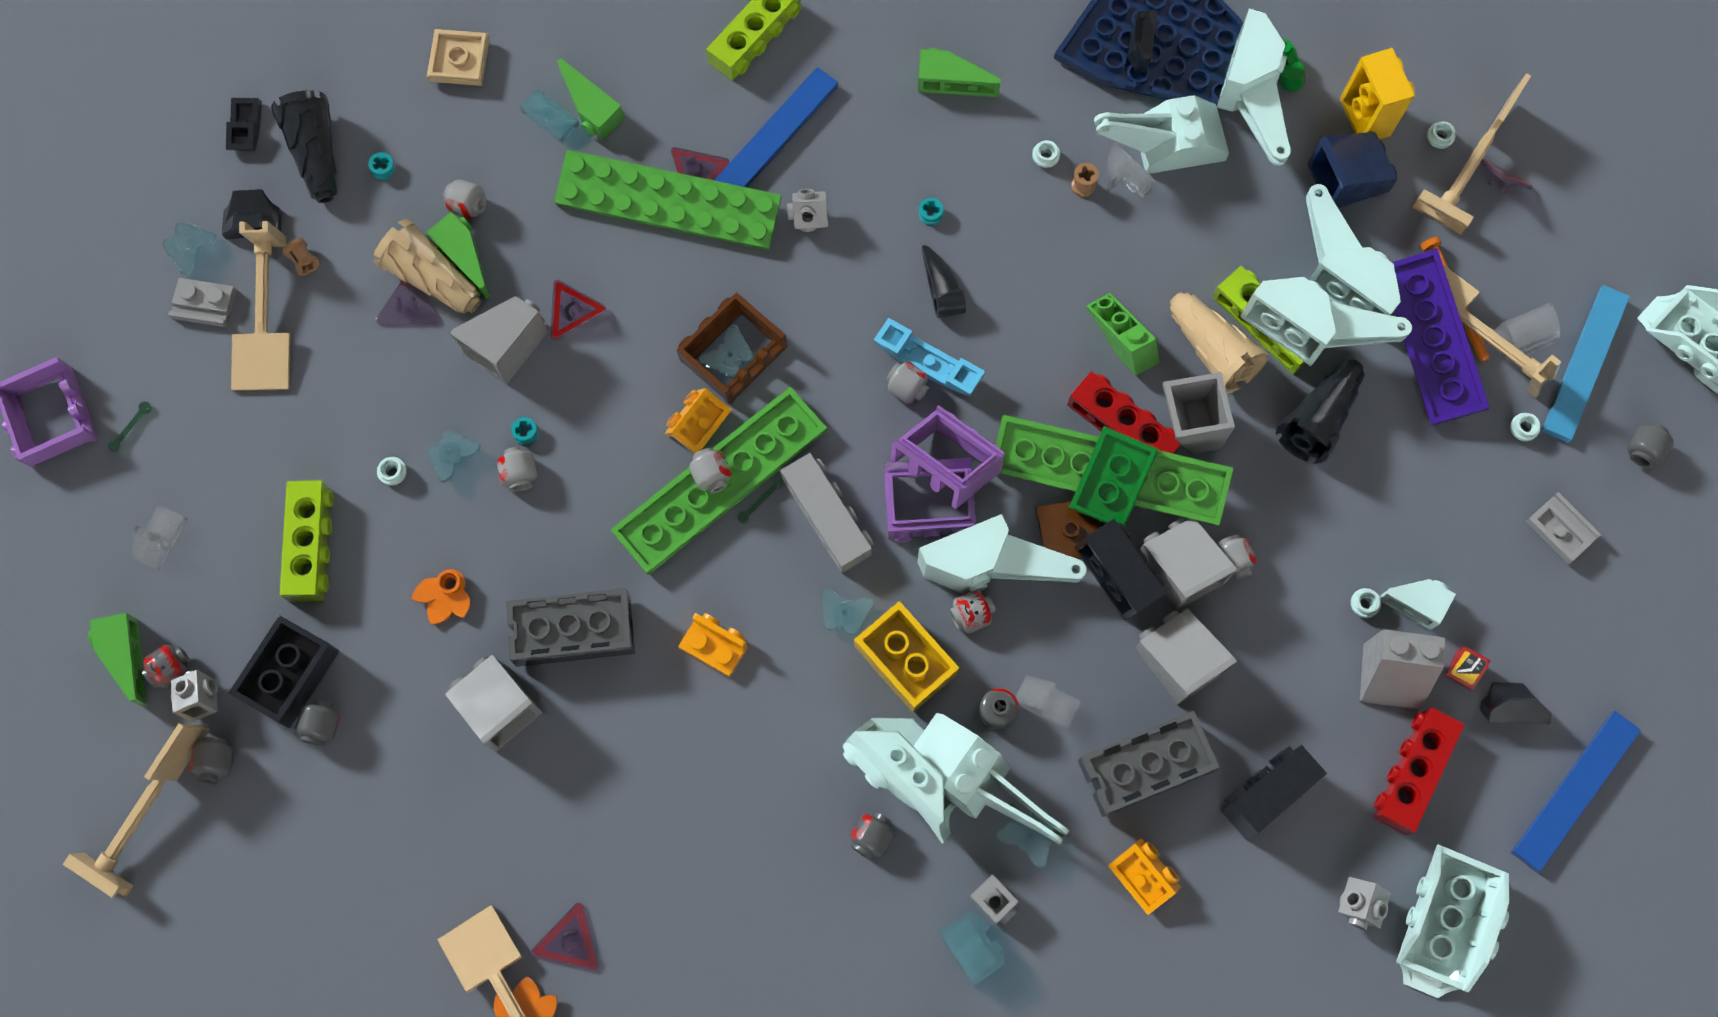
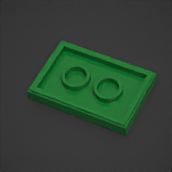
M1104 426L1069 508L1104 523L1115 519L1117 523L1121 522L1126 526L1159 449Z

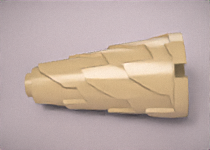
M403 219L398 222L403 226L400 231L392 227L386 233L373 254L378 258L372 259L375 265L404 282L410 283L427 295L434 296L456 312L463 314L466 312L473 313L479 307L481 300L479 299L480 293L476 290V286L456 269V266L437 249L438 247L417 228L418 226L409 219Z
M1180 292L1171 299L1170 311L1172 312L1173 319L1195 348L1196 355L1211 374L1222 373L1227 394L1241 389L1237 384L1238 381L1244 380L1248 384L1263 369L1268 361L1266 356L1269 355L1265 349L1255 344L1241 330L1228 323L1217 312L1209 309L1194 294L1190 295L1189 293L1183 294Z

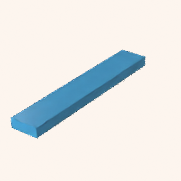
M1605 285L1599 288L1542 427V432L1566 443L1573 439L1629 300V295Z

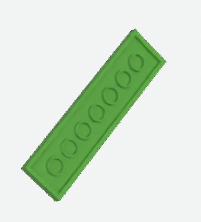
M567 149L554 203L558 206L770 251L782 195Z
M789 387L713 447L714 450L721 451L725 455L732 471L731 479L726 483L727 487L717 493H711L710 490H700L696 486L688 467L610 530L644 572L650 575L827 432V427L798 394Z
M1003 415L996 445L1000 450L1005 452L1000 474L1076 491L1099 436ZM1158 450L1135 506L1220 525L1234 467Z

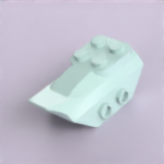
M1686 285L1679 293L1669 296H1657L1637 319L1644 325L1648 333L1676 353L1681 360L1690 364L1694 368L1695 376L1718 394V289Z
M871 718L854 731L843 744L845 759L851 765L858 766L866 774V780L873 787L888 789L903 803L918 811L943 844L951 834L950 814L956 805L944 797L943 775L914 747L925 729L913 718Z
M1437 844L1426 877H1422L1418 883L1416 894L1419 895L1416 906H1412L1408 912L1406 924L1409 926L1396 962L1400 964L1402 969L1403 984L1439 999L1444 994L1455 990L1469 992L1489 964L1490 959L1493 960L1499 949L1497 938L1500 929L1503 930L1509 920V912L1507 911L1509 905V873Z

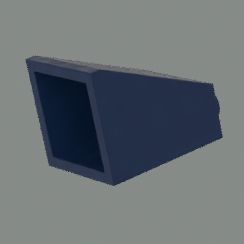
M1376 132L1323 137L1320 139L1308 162V167L1316 184L1324 185L1328 189L1338 208L1390 192L1397 181L1396 168L1393 164H1390L1386 156L1385 145L1379 140Z

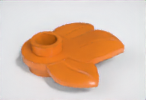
M455 569L444 570L437 578L424 579L415 588L411 597L416 602L428 603L427 615L432 625L445 622L452 613L464 618L470 608V597L464 590L466 586L465 578ZM455 580V587L447 589L448 581Z
M530 977L522 979L513 991V995L526 1017L554 1016L557 1009V996L546 995L541 997L538 986ZM496 994L494 1000L496 1017H510L498 994Z

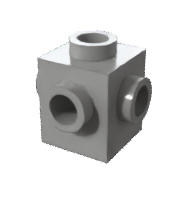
M802 189L798 193H792L793 203H787L788 220H794V229L811 232L817 228L828 227L825 191L814 192L812 189Z
M194 670L171 680L172 694L170 698L173 713L194 722L218 712V686L215 679L198 670Z
M1349 877L1345 891L1340 897L1338 913L1349 919L1348 924L1356 928L1367 930L1368 926L1380 929L1382 921L1388 913V902L1391 893L1376 883Z

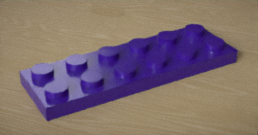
M1436 248L1392 262L1395 268L1401 300L1394 312L1396 317L1406 318L1412 325V330L1404 339V343L1431 426L1489 410L1490 407L1438 249Z

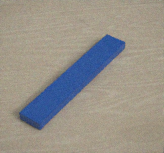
M816 67L714 181L748 187L838 88V82Z
M1617 711L1612 712L1511 853L1535 872H1540L1641 729Z

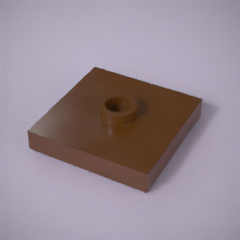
M1071 501L1036 507L1035 510L1043 547L1081 560L1074 547L1085 537L1100 528L1098 520L1069 508Z

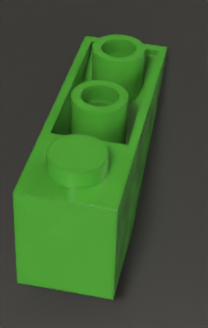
M1111 293L1086 305L1119 359L1135 376L1160 363L1156 338Z

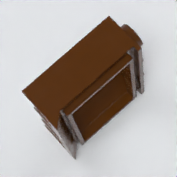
M736 292L731 298L724 299L719 305L718 310L711 317H706L691 337H685L680 342L676 351L680 362L690 368L729 405L788 346L786 335ZM742 315L767 336L771 342L765 348H761L757 352L756 357L745 368H740L736 373V377L725 386L695 359Z

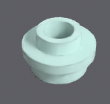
M1445 121L1433 124L1427 132L1429 143L1439 149L1451 146L1456 137L1454 127Z
M1045 140L1034 147L1032 157L1038 166L1049 168L1056 165L1059 161L1060 150L1054 142ZM1048 153L1051 157L1045 158L1041 154Z
M1520 413L1512 419L1510 430L1518 440L1531 441L1540 433V422L1533 414ZM1520 424L1526 425L1528 432H1525Z
M397 457L385 458L377 467L378 478L382 483L389 486L401 483L407 474L406 465ZM397 468V473L394 476H388L390 469Z
M1362 588L1352 595L1350 604L1356 615L1362 618H1370L1379 612L1381 599L1375 591ZM1361 599L1369 602V608L1362 607Z

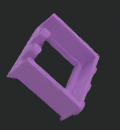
M55 357L0 382V411L5 420L2 422V426L12 440L13 446H11V451L17 461L34 468L36 464L85 442L99 440L73 368L60 358ZM59 378V387L64 392L69 406L68 412L74 419L76 429L36 446L18 396Z
M938 405L933 413L900 439H893L890 461L897 462L905 455L909 457L908 470L913 476L919 474L923 468L932 474L930 486L933 491L939 492L945 485L954 490L952 507L957 509L1001 472L1005 452ZM938 430L981 461L982 464L962 479L917 445Z
M971 457L936 459L955 474H964V477L972 472ZM909 461L884 463L883 473L888 539L895 538L896 542H908L912 540V537L938 540L942 535H952L977 524L974 495L967 500L968 516L895 521L892 478H916L918 476H932V474L923 468L919 474L913 476L908 470Z

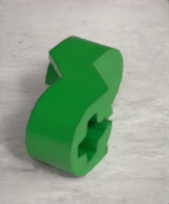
M1282 38L1285 43L1283 56H1286L1287 59L1277 82L1285 90L1296 91L1305 85V67L1299 60L1295 46L1289 40Z

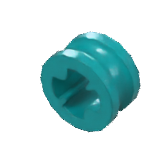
M379 152L370 157L368 166L373 177L378 180H387L392 177L395 172V164L389 154ZM381 162L383 165L386 164L387 168L383 170L378 168L377 164Z
M936 198L924 199L919 205L920 220L928 226L940 223L943 218L942 203ZM929 207L935 208L933 216L927 215Z
M528 417L516 419L511 426L514 440L522 446L533 444L539 436L535 422ZM523 426H527L529 429L525 437H522L521 433L518 434V432L522 431Z

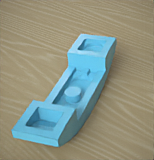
M890 318L887 319L873 340L876 345L899 362H911L924 371L929 380L964 395L971 396L985 375V371L963 358H960L958 361L913 336L912 330Z

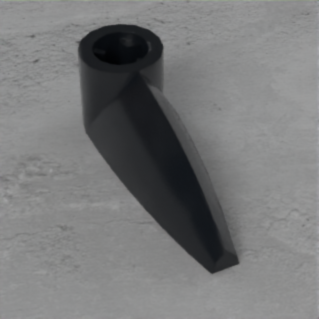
M922 245V255L936 317L941 318L965 314L966 302L964 292L959 288L952 271L936 252L929 246Z

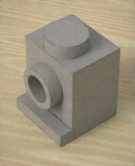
M993 874L969 896V899L974 902L994 925L999 921L1005 925L1017 913L1013 908L1018 903L1017 899ZM991 897L999 898V908L994 909L990 906L989 900Z

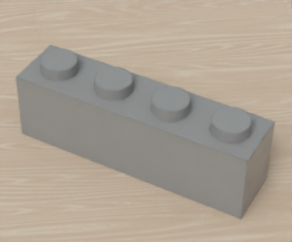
M808 453L780 470L781 479L841 573H844L872 555V548L870 547L873 545L872 539L866 530L860 531L855 522L858 521L856 514L850 506L845 508L840 500L843 497L840 489L835 482L829 483L825 476L827 470L819 458L815 460L811 453Z

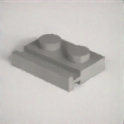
M178 278L172 299V310L169 311L168 316L174 320L227 328L226 321L231 314L237 290L234 286Z
M1559 492L1525 521L1567 564L1575 560L1592 542L1601 536Z

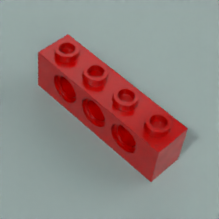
M1091 371L1069 397L1067 406L1101 432L1105 426L1153 446L1160 451L1173 454L1181 446V443L1176 440L1172 428L1162 426L1150 411L1140 409L1134 404L1133 399L1128 394L1118 392L1111 386L1110 381L1101 374L1096 375ZM1104 399L1108 401L1110 407L1103 408L1099 406L1097 400ZM1128 417L1133 424L1124 425L1120 422L1119 418ZM1149 434L1153 436L1155 443L1145 442L1142 435Z
M1432 707L1416 714L1411 723V728L1414 729L1410 739L1406 738L1398 751V754L1401 755L1397 766L1393 765L1387 774L1386 781L1389 784L1385 792L1381 791L1374 802L1373 808L1377 810L1373 818L1405 835L1416 832L1465 724ZM1424 736L1429 737L1433 741V750H1429L1424 746ZM1412 762L1420 766V777H1417L1412 773ZM1399 789H1403L1408 793V804L1400 801L1398 797Z

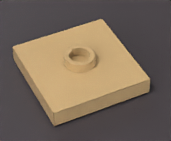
M435 29L427 71L428 81L482 86L490 41L489 34Z

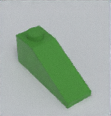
M938 48L921 49L918 92L999 97L1001 78L949 51Z
M560 58L557 63L582 122L581 127L588 135L592 137L596 135L604 141L625 119L622 106Z
M450 212L429 229L426 235L438 247L437 249L456 266V269L476 286V290L487 300L490 297L477 246L471 234L473 228L464 217L458 219Z
M127 613L90 620L91 630L88 631V640L95 653L128 700L140 706L147 705L145 680L141 672L143 662L138 619Z

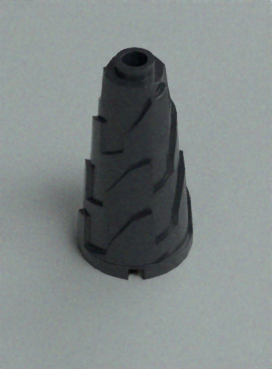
M314 90L288 93L279 97V106H277L275 101L272 103L273 117L283 133L287 147L295 160L300 177L304 179L310 197L317 200L318 203L330 202L334 199L333 196L337 194L335 179L337 172L331 144L332 133L330 125L332 123L328 98L322 92L319 94L320 98L315 97Z
M1353 359L1342 361L1330 375L1325 376L1315 390L1308 394L1294 411H1291L1282 419L1276 429V435L1282 434L1278 441L1290 454L1305 462L1310 457H1315L1317 459L1313 464L1322 463L1327 460L1340 438L1341 428L1349 415L1352 404L1359 394L1358 389L1365 376L1362 364Z

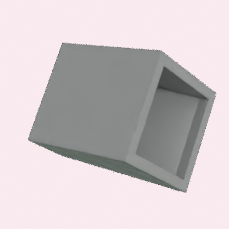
M514 296L454 328L450 335L464 356L507 385L548 334V331L544 324L545 319L539 313L540 308L529 299L523 301Z
M1218 372L1163 382L1176 440L1192 454L1221 449L1235 428L1222 373Z
M1181 518L1168 526L1169 530L1161 535L1155 532L1147 536L1143 540L1144 544L1141 547L1142 552L1147 558V566L1152 573L1156 572L1163 580L1165 596L1174 610H1179L1223 586L1237 571L1234 564L1197 520L1194 519L1184 521Z
M1188 608L1182 613L1175 610L1162 620L1165 624L1155 630L1151 626L1138 636L1141 640L1135 646L1176 705H1179L1220 677L1237 662L1231 653Z
M1383 629L1363 644L1360 702L1421 710L1444 668L1445 637Z
M491 655L489 658L483 657L473 666L474 670L465 678L461 676L453 681L449 686L450 690L445 695L479 739L490 749L497 752L543 712L504 666Z

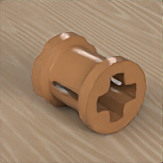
M1081 163L1075 168L1074 179L1071 182V189L1074 194L1079 197L1092 195L1099 177V171L1096 166L1091 163Z
M302 238L290 241L283 248V254L292 260L296 266V272L300 276L314 272L320 265L318 258L311 255L307 249L306 241Z

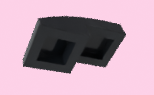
M231 98L230 122H226V150L255 151L262 110V101L259 98Z

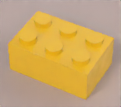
M1389 48L1361 57L1339 100L1355 134L1376 132L1380 140L1391 136L1415 97V90L1412 82L1408 81L1403 71L1402 60L1396 56L1393 48Z
M900 601L854 639V647L912 713L941 690L959 672V667Z

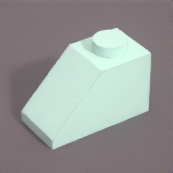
M1427 579L1389 588L1380 596L1382 603L1432 630L1442 622L1456 594L1450 591L1449 587L1443 582Z

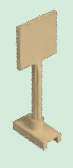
M1526 73L1511 93L1490 129L1479 141L1450 190L1446 191L1442 198H1439L1424 189L1412 208L1460 235L1463 233L1474 217L1456 207L1460 201L1459 196L1492 144L1497 129L1505 120L1531 75Z
M262 221V229L255 230L246 222H239V233L254 244V254L256 255L255 332L253 334H232L231 390H290L291 334L268 333L269 256L272 255V247H284L286 245V236L268 221Z
M1443 265L1461 322L1521 367V371L1531 378L1526 392L1537 398L1544 382L1547 380L1552 381L1556 377L1562 361L1554 355H1551L1542 364L1534 358L1530 359L1469 313L1466 308L1480 292Z
M178 723L144 776L146 779L153 781L147 786L106 851H102L97 860L86 853L69 854L63 865L111 898H115L117 893L127 896L134 885L113 872L119 861L118 857L160 794L163 784L166 781L178 780L191 760L193 746L206 737L210 728L202 725Z
M492 905L437 939L467 993L485 981L490 980L509 1016L526 1017L502 975V971L521 959L522 956Z

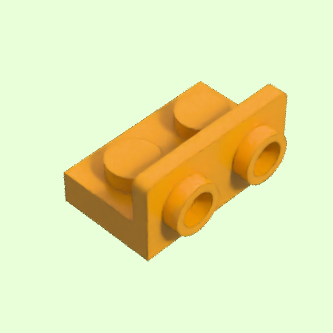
M707 388L691 391L683 402L686 406L680 414L678 412L674 413L666 424L669 428L666 430L665 435L674 437L693 454L703 449L732 410Z
M695 613L692 618L693 623L678 648L730 678L748 649L747 643L744 641L745 636L733 628H730L728 631L718 626L720 622L709 614L704 613L702 617Z
M1140 838L1112 861L1108 867L1146 914L1149 915L1176 894L1181 885L1178 883L1180 880L1176 872L1169 866L1165 867L1160 861L1157 849L1150 842H1145Z

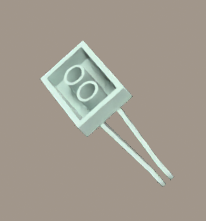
M1249 9L1235 44L1217 107L1232 112L1239 109L1269 161L1274 165H1282L1287 161L1291 153L1277 89V81L1287 59L1286 56H1283L1285 43L1266 13Z
M1195 95L1166 100L1144 114L1106 112L1094 118L1097 134L1140 151L1146 174L1226 161L1229 155L1216 104Z
M1321 184L1313 185L1306 195V203L1319 265L1309 281L1318 283L1328 293L1330 302L1391 315L1401 302L1394 264L1388 260L1385 254L1375 251L1371 247L1362 248L1333 201L1328 189Z
M1305 277L1263 281L1253 293L1240 316L1309 366H1312L1324 348L1400 342L1412 330V325L1406 318L1330 302L1328 293L1318 283L1309 281Z
M1002 514L920 547L917 561L925 579L960 593L975 590L982 591L988 587L987 583L991 579L1077 583L1086 574V565L1083 561L1008 535L1009 529ZM1072 569H1077L1079 573H1073Z
M936 713L914 747L943 775L944 797L970 817L977 818L984 806L987 805L1045 835L1052 841L1061 844L1063 839L1056 833L993 796V793L999 786L1058 832L1067 835L1069 832L1065 826L1047 815L1004 779L1010 767L1002 755L978 735L947 716Z

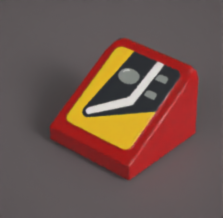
M1462 647L1457 650L1445 676L1473 690L1491 661L1467 647Z

